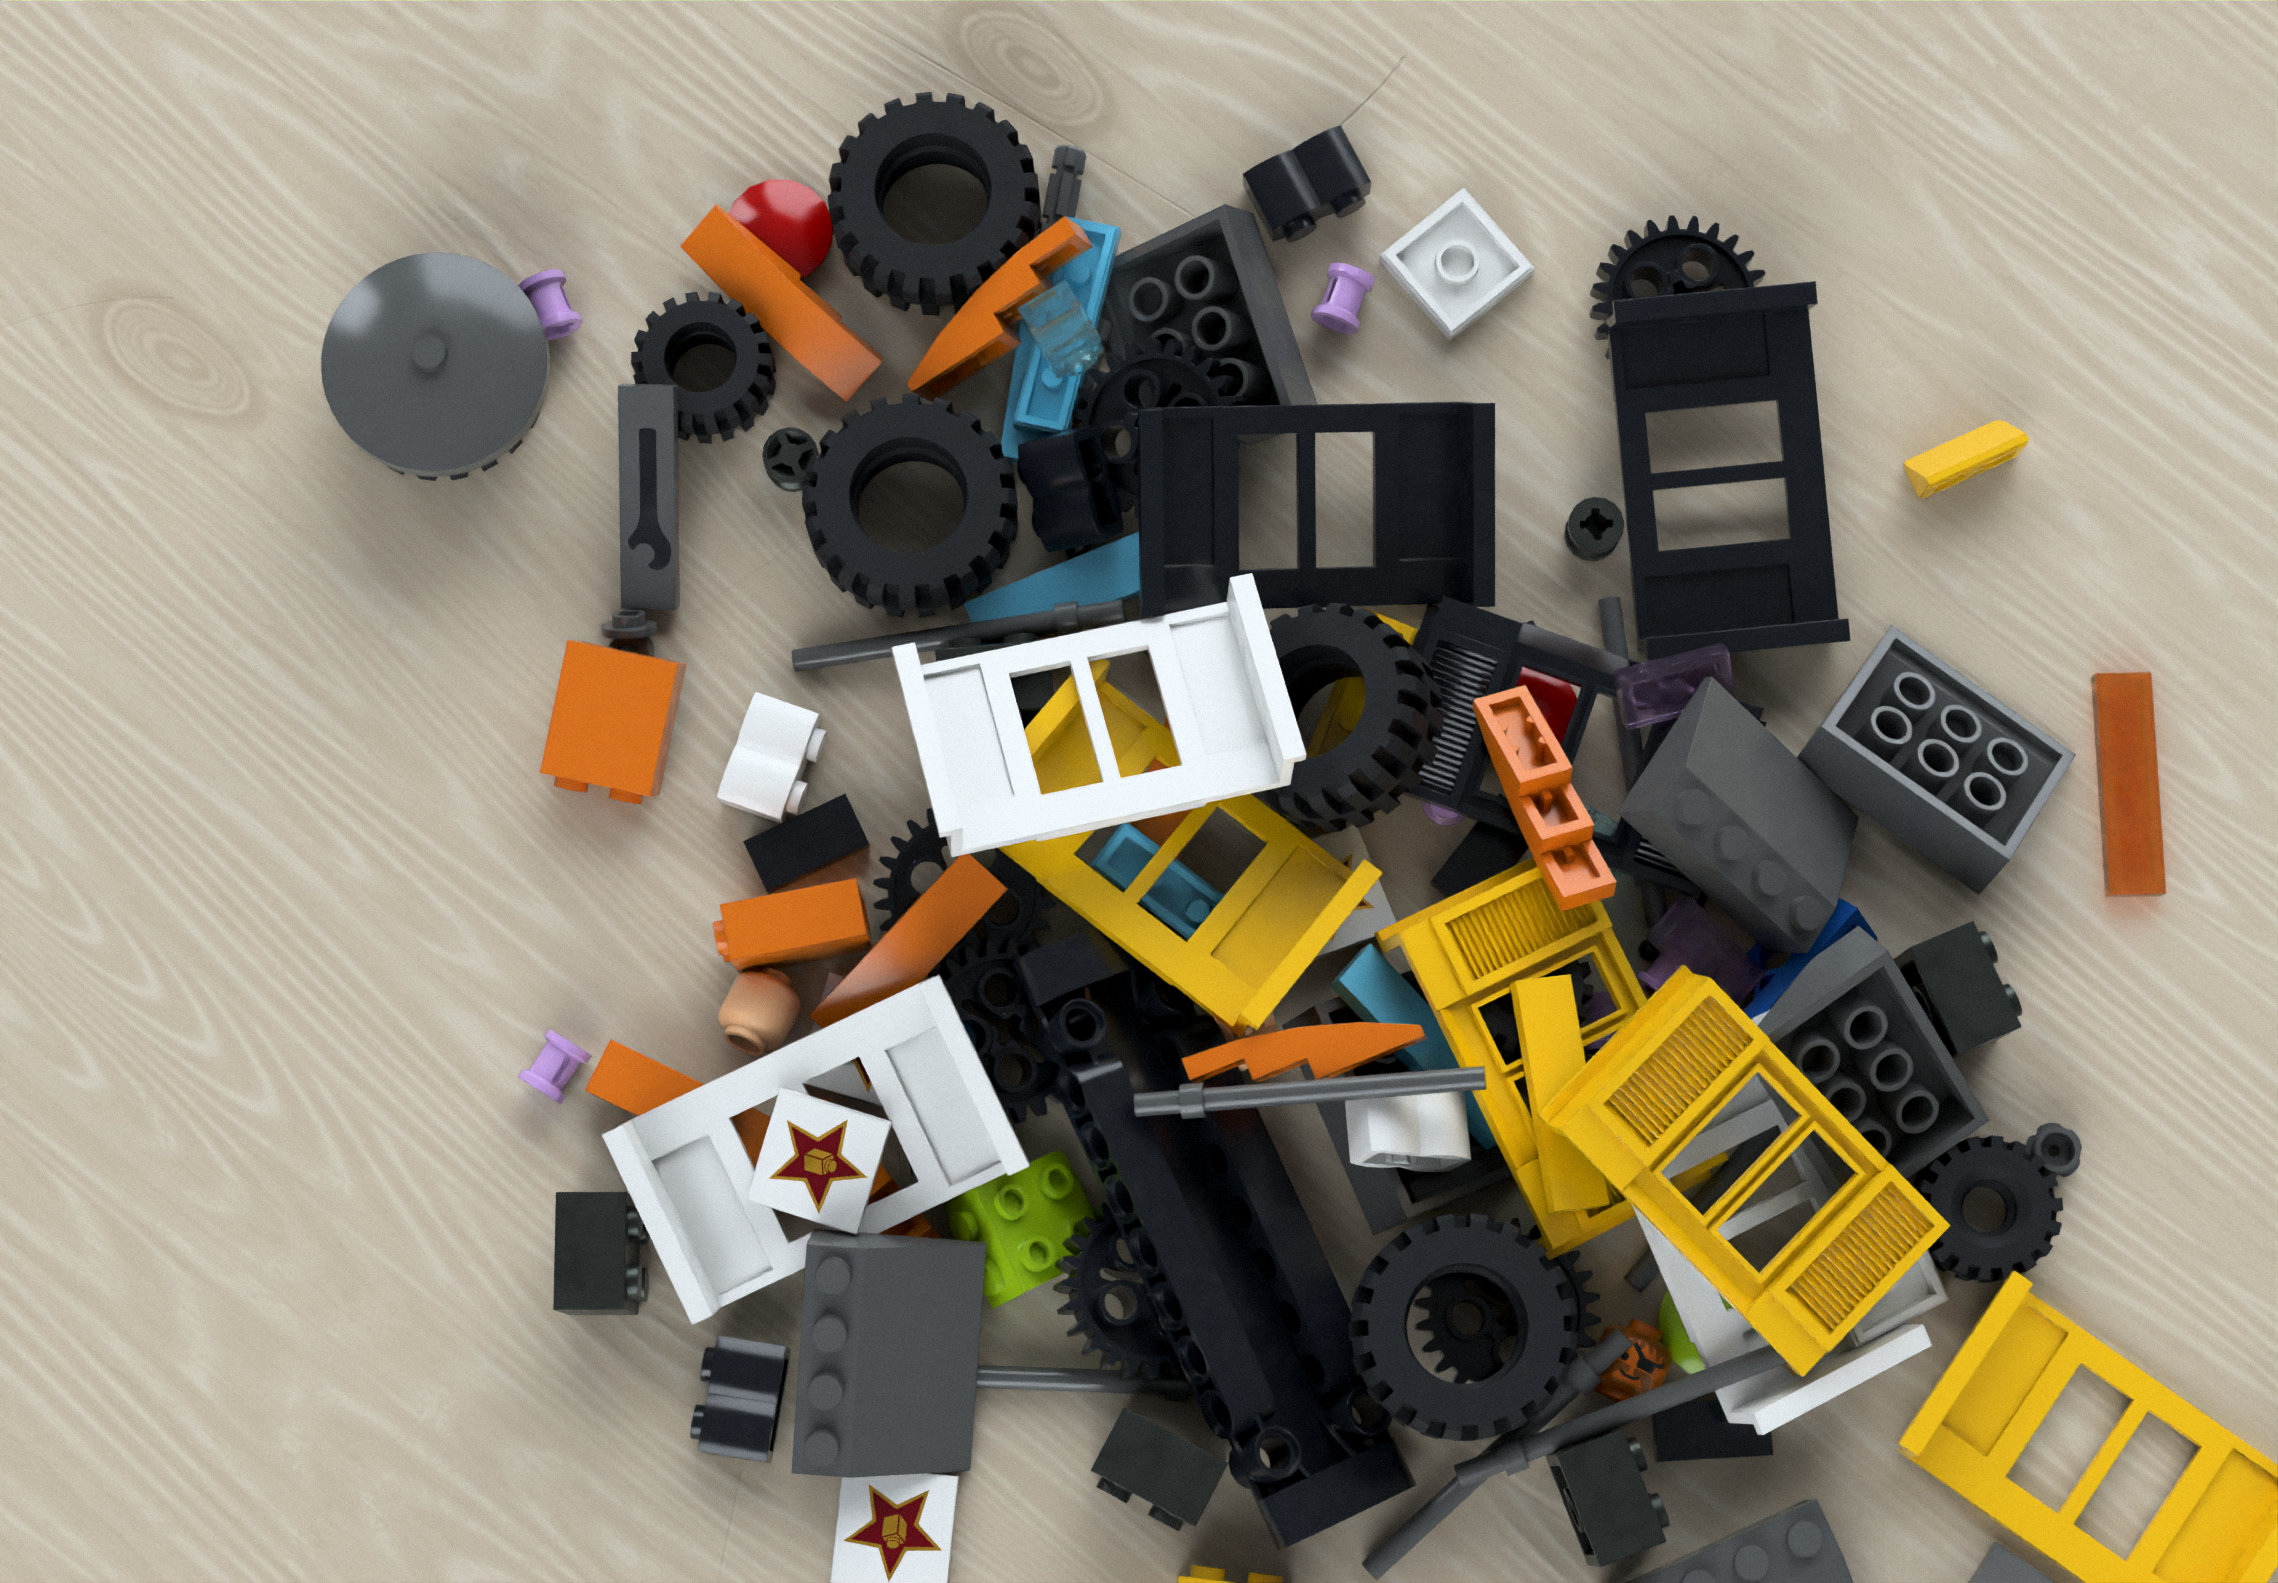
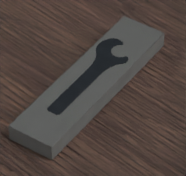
M620 384L618 385L621 609L677 610L680 607L678 385Z

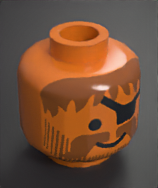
M1633 1318L1628 1328L1620 1325L1606 1327L1598 1343L1599 1345L1617 1327L1633 1343L1622 1356L1600 1375L1603 1381L1593 1389L1617 1403L1662 1386L1673 1362L1671 1351L1659 1343L1663 1332Z

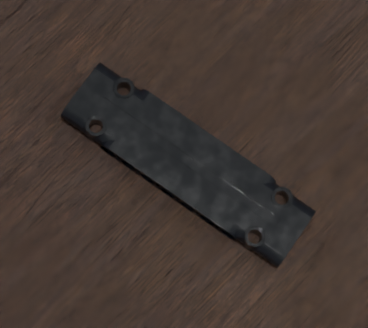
M1148 908L1145 909L1148 913L1155 917V914L1153 912H1151ZM1096 927L1040 947L1015 960L1012 964L1040 1024L1036 1034L1038 1048L1044 1057L1051 1062L1057 1063L1060 1068L1056 1082L1061 1102L1210 1429L1218 1437L1228 1439L1232 1449L1229 1453L1228 1464L1231 1475L1237 1483L1251 1490L1277 1550H1282L1416 1486L1417 1484L1395 1437L1391 1438L1387 1430L1392 1421L1391 1414L1380 1403L1377 1404L1367 1392L1368 1387L1361 1374L1357 1373L1352 1359L1354 1357L1352 1342L1349 1341L1348 1323L1351 1321V1311L1258 1109L1244 1108L1208 1111L1207 1117L1182 1119L1181 1113L1136 1117L1135 1093L1179 1090L1180 1084L1194 1083L1188 1077L1182 1058L1227 1043L1215 1020L1205 1014L1197 1016L1193 1007L1196 1002L1173 984L1170 986ZM1159 989L1165 992L1169 1003L1162 998ZM1065 1023L1074 1029L1078 1040L1070 1036ZM1238 1066L1201 1081L1205 1083L1206 1088L1246 1085ZM1352 1407L1359 1413L1361 1425L1354 1418ZM1260 1448L1268 1455L1270 1468L1262 1461Z

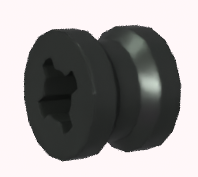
M792 427L779 429L770 435L764 444L762 453L768 477L775 486L790 492L801 491L802 488L807 487L808 479L805 472L810 458L819 456L816 443L812 437L805 431Z
M1592 497L1578 503L1565 525L1564 538L1569 550L1573 555L1582 560L1597 561L1606 558L1614 551L1623 534L1624 520L1622 512L1613 502L1606 498ZM1596 517L1597 521L1601 522L1603 526H1608V528H1602L1600 524L1596 523Z

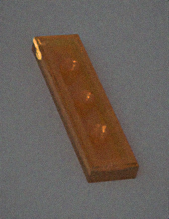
M2151 672L2095 673L2091 677L2105 897L2163 896L2166 894L2152 675Z

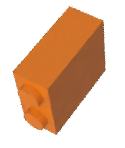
M567 640L540 773L555 776L554 786L567 790L587 793L589 784L610 788L608 798L627 803L642 804L643 795L649 797L659 795L687 664L589 642Z
M857 878L720 904L722 920L713 922L714 936L719 955H723L725 963L731 962L739 973L747 971L761 972L764 967L777 969L864 952L873 946L865 898Z

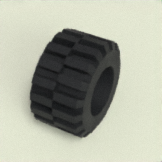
M697 292L685 293L686 303L677 305L674 297L665 301L663 305L666 312L663 315L659 316L655 311H652L645 319L649 328L648 331L645 332L638 329L634 339L638 352H631V365L635 371L633 378L635 384L677 385L673 380L674 368L681 356L691 348L703 344H715L730 350L736 357V365L733 373L723 385L708 392H692L678 386V438L688 441L690 435L694 434L697 436L699 443L712 444L711 434L720 433L724 442L735 438L732 432L733 428L740 425L745 432L755 425L752 418L755 412L762 416L765 414L769 407L766 398L767 394L774 395L776 387L773 373L776 372L775 360L766 332L762 331L760 321L752 312L747 315L742 303L732 298L728 305L724 304L722 295L714 292H709L707 301H700Z

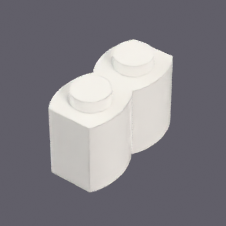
M755 692L717 794L719 801L778 823L786 822L789 813L798 815L805 801L809 786L808 783L801 781L803 772L809 760L815 763L818 762L828 735V731L820 729L822 724L821 716L810 710Z
M1463 1092L1345 1101L1350 1163L1376 1168L1401 1167L1421 1172H1447L1471 1160L1465 1093Z

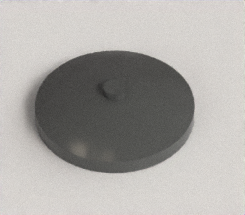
M435 252L415 254L387 263L367 275L350 290L338 306L327 328L321 354V374L325 395L332 413L349 438L362 451L383 465L400 472L427 477L458 475L485 466L501 457L522 439L534 423L544 403L550 379L551 359L549 344L542 322L532 303L518 285L500 270L475 258L460 254Z

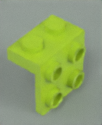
M1054 1151L1029 1162V1167L1010 1176L1005 1173L965 1192L943 1206L949 1218L950 1231L956 1240L987 1242L983 1294L986 1295L992 1309L1008 1303L1037 1286L1065 1274V1272L1055 1267V1263L1065 1256L1074 1255L1064 1247L1063 1241L1071 1235L1081 1236L1075 1226L1079 1220L1086 1216L1094 1219L1093 1209L1067 1156L1061 1151Z

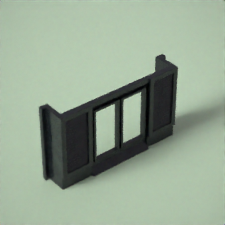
M1816 281L1612 301L1613 314L1606 319L1609 358L1617 421L1638 652L1646 651L1647 661L1851 641L1849 619H1839L1811 341L1809 309L1818 304ZM1776 401L1782 461L1651 473L1645 413ZM1784 478L1790 539L1659 551L1653 491Z
M1458 401L1138 407L1140 616H1165V611H1185L1227 602L1230 577L1250 573L1253 575L1263 609L1301 608L1313 604L1327 607L1331 603L1348 604L1349 606L1440 604L1443 596L1475 607L1495 606V403ZM1372 432L1373 566L1316 567L1315 433ZM1296 433L1297 568L1239 569L1238 434Z
M1443 596L1439 607L1428 604L1413 646L1415 651L1431 667L1433 671L1432 680L1440 687L1443 701L1441 706L1435 709L1444 716L1443 730L1440 736H1433L1432 744L1438 748L1432 765L1424 763L1418 775L1423 778L1422 782L1414 792L1407 788L1402 794L1524 837L1508 800L1479 790L1491 757L1472 707L1474 699L1515 688L1522 667L1581 687L1561 744V748L1571 765H1573L1597 694L1656 714L1630 788L1631 791L1699 685L1685 681L1684 678L1537 626L1525 622L1520 623ZM1736 699L1764 727L1766 726L1767 722L1760 720L1764 708ZM1622 816L1618 822L1614 837L1593 831L1592 840L1608 868L1681 893L1683 897L1680 904L1689 905L1699 911L1703 910L1707 895Z

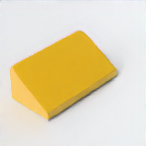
M1995 420L1906 460L1903 463V468L1918 498L1922 497V499H1925L2016 458L2028 445L2029 438L2025 432L2006 421Z

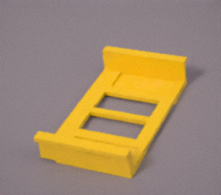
M1108 660L1090 661L1089 666L1120 777L1124 778L1143 774L1155 758L1168 768L1181 766L1171 731L1105 681L1111 664ZM1071 674L1024 729L1041 795L1102 782L1074 678ZM1251 793L1208 802L1206 806L1192 809L1124 893L1075 856L1095 830L1037 842L1035 839L997 847L1033 875L1036 881L1170 986L1173 984L1239 1037L1244 1034L1249 1026L1253 1027L1256 1031L1260 1028L1383 874L1382 871L1366 859L1353 872ZM1217 807H1220L1264 841L1266 846L1186 942L1139 906L1138 903Z
M1530 858L1374 934L1384 954L1401 946L1459 1067L1485 1066L1487 1089L1475 1090L1472 1093L1543 1236L1537 1239V1241L1548 1250L1545 1255L1551 1260L1635 1217L1636 1213L1632 1204L1606 1178L1609 1205L1548 1214L1533 1120L1514 1081L1525 1076L1522 1058L1508 1065L1505 1064L1478 1008L1511 992L1510 984L1516 980L1540 978L1589 953L1617 1011L1580 1029L1583 1047L1620 1029L1645 1004L1647 998L1611 928L1613 925L1601 900L1561 911L1534 858ZM1724 1151L1670 1178L1671 1183L1681 1193L1711 1178L1709 1170L1729 1159Z
M1681 965L1537 1114L1553 1132L1566 1136L1787 1362V1364L1782 1366L1793 1376L1798 1374L1804 1377L1827 1352H1830L1951 1226L1770 1041V1038L1710 977L1693 974L1686 965ZM1758 1072L1799 1116L1702 1215L1665 1178L1661 1171ZM1814 1130L1855 1173L1758 1273L1717 1230Z
M2015 1270L2011 1271L1897 1442L1900 1445L1897 1452L1959 1494L1968 1503L2082 1583H2267L2278 1567V1465L2030 1293L2029 1290L2033 1283ZM2081 1364L2130 1398L2131 1401L2059 1511L2055 1512L2008 1479L2006 1475ZM2150 1412L2199 1448L2126 1560H2124L2079 1529L2074 1523L2146 1413Z

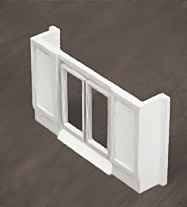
M1252 573L1230 577L1227 602L1166 614L1165 616L1141 619L924 665L920 664L915 642L892 647V654L939 837H946L951 857L1035 839L1037 842L1199 808L1206 806L1208 802L1288 786L1291 784L1294 762L1306 760V751ZM1148 650L1181 766L1121 778L1089 662ZM1070 666L1102 782L1041 795L1010 678Z
M940 975L926 979L602 1134L692 1325L713 1316L721 1307L805 1268L806 1246L812 1232L790 1242L775 1209L746 1200L755 1167L731 1118L777 1096L782 1087L809 1095L804 1082L860 1057L918 1179V1182L867 1205L859 1230L861 1233L878 1234L1005 1173L1010 1176L1030 1166ZM827 1225L819 1228L822 1230L843 1231Z
M1770 1010L1751 1020L1758 1025ZM1756 1074L1661 1171L1670 1183V1178L1776 1125L1779 1126L1781 1133L1788 1127ZM1800 1145L1791 1153V1156L1802 1181L1729 1217L1717 1230L1726 1240L1810 1199L1817 1213L1832 1197ZM1633 1206L1690 1342L1695 1343L1705 1369L1770 1345L1733 1307L1725 1309L1719 1292ZM1902 1324L1858 1348L1847 1347L1844 1339H1842L1804 1377L1798 1374L1796 1376L1791 1375L1781 1365L1715 1392L1728 1423L1753 1424L1757 1434L1764 1435L1932 1346V1343L1923 1324Z

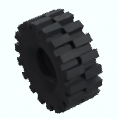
M1994 1135L1986 1138H1979V1136L1967 1138L1927 1164L1924 1171L1917 1174L1913 1185L1917 1186L1916 1190L1951 1225L1929 1248L1930 1254L1936 1259L1935 1266L1943 1272L1950 1270L1956 1274L1955 1278L1964 1281L1978 1280L1979 1283L2007 1279L2011 1271L2015 1270L2019 1274L2029 1271L2037 1265L2036 1261L2039 1258L2047 1256L2053 1248L2050 1241L2053 1236L2059 1235L2062 1226L2061 1222L2056 1221L2057 1212L2063 1210L2062 1198H2055L2053 1187L2059 1186L2054 1174L2047 1176L2042 1169L2046 1162L2038 1154L2030 1156L2025 1152L2027 1146L2018 1141L2008 1143L2003 1141L2004 1137ZM1975 1188H1990L1997 1192L2004 1201L2006 1208L2004 1221L1992 1232H1980L1973 1229L1963 1216V1201L1966 1195Z

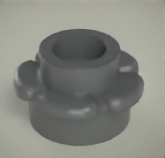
M2046 1123L2039 1126L2036 1135H2032L2027 1139L2025 1152L2030 1156L2038 1154L2046 1162L2042 1169L2047 1176L2054 1174L2055 1177L2057 1175L2067 1177L2073 1174L2080 1165L2082 1145L2079 1137L2074 1131L2063 1128L2058 1123ZM2051 1146L2057 1147L2059 1151L2056 1157H2052L2048 1152Z

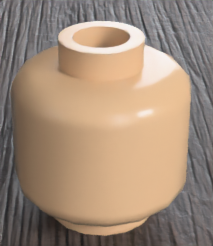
M770 967L762 968L761 972L747 971L740 973L734 980L717 1015L721 1027L725 1030L723 1033L724 1039L735 1048L756 1056L763 1055L765 1051L780 1049L786 1042L802 1009L799 996L791 988L793 981L783 972Z

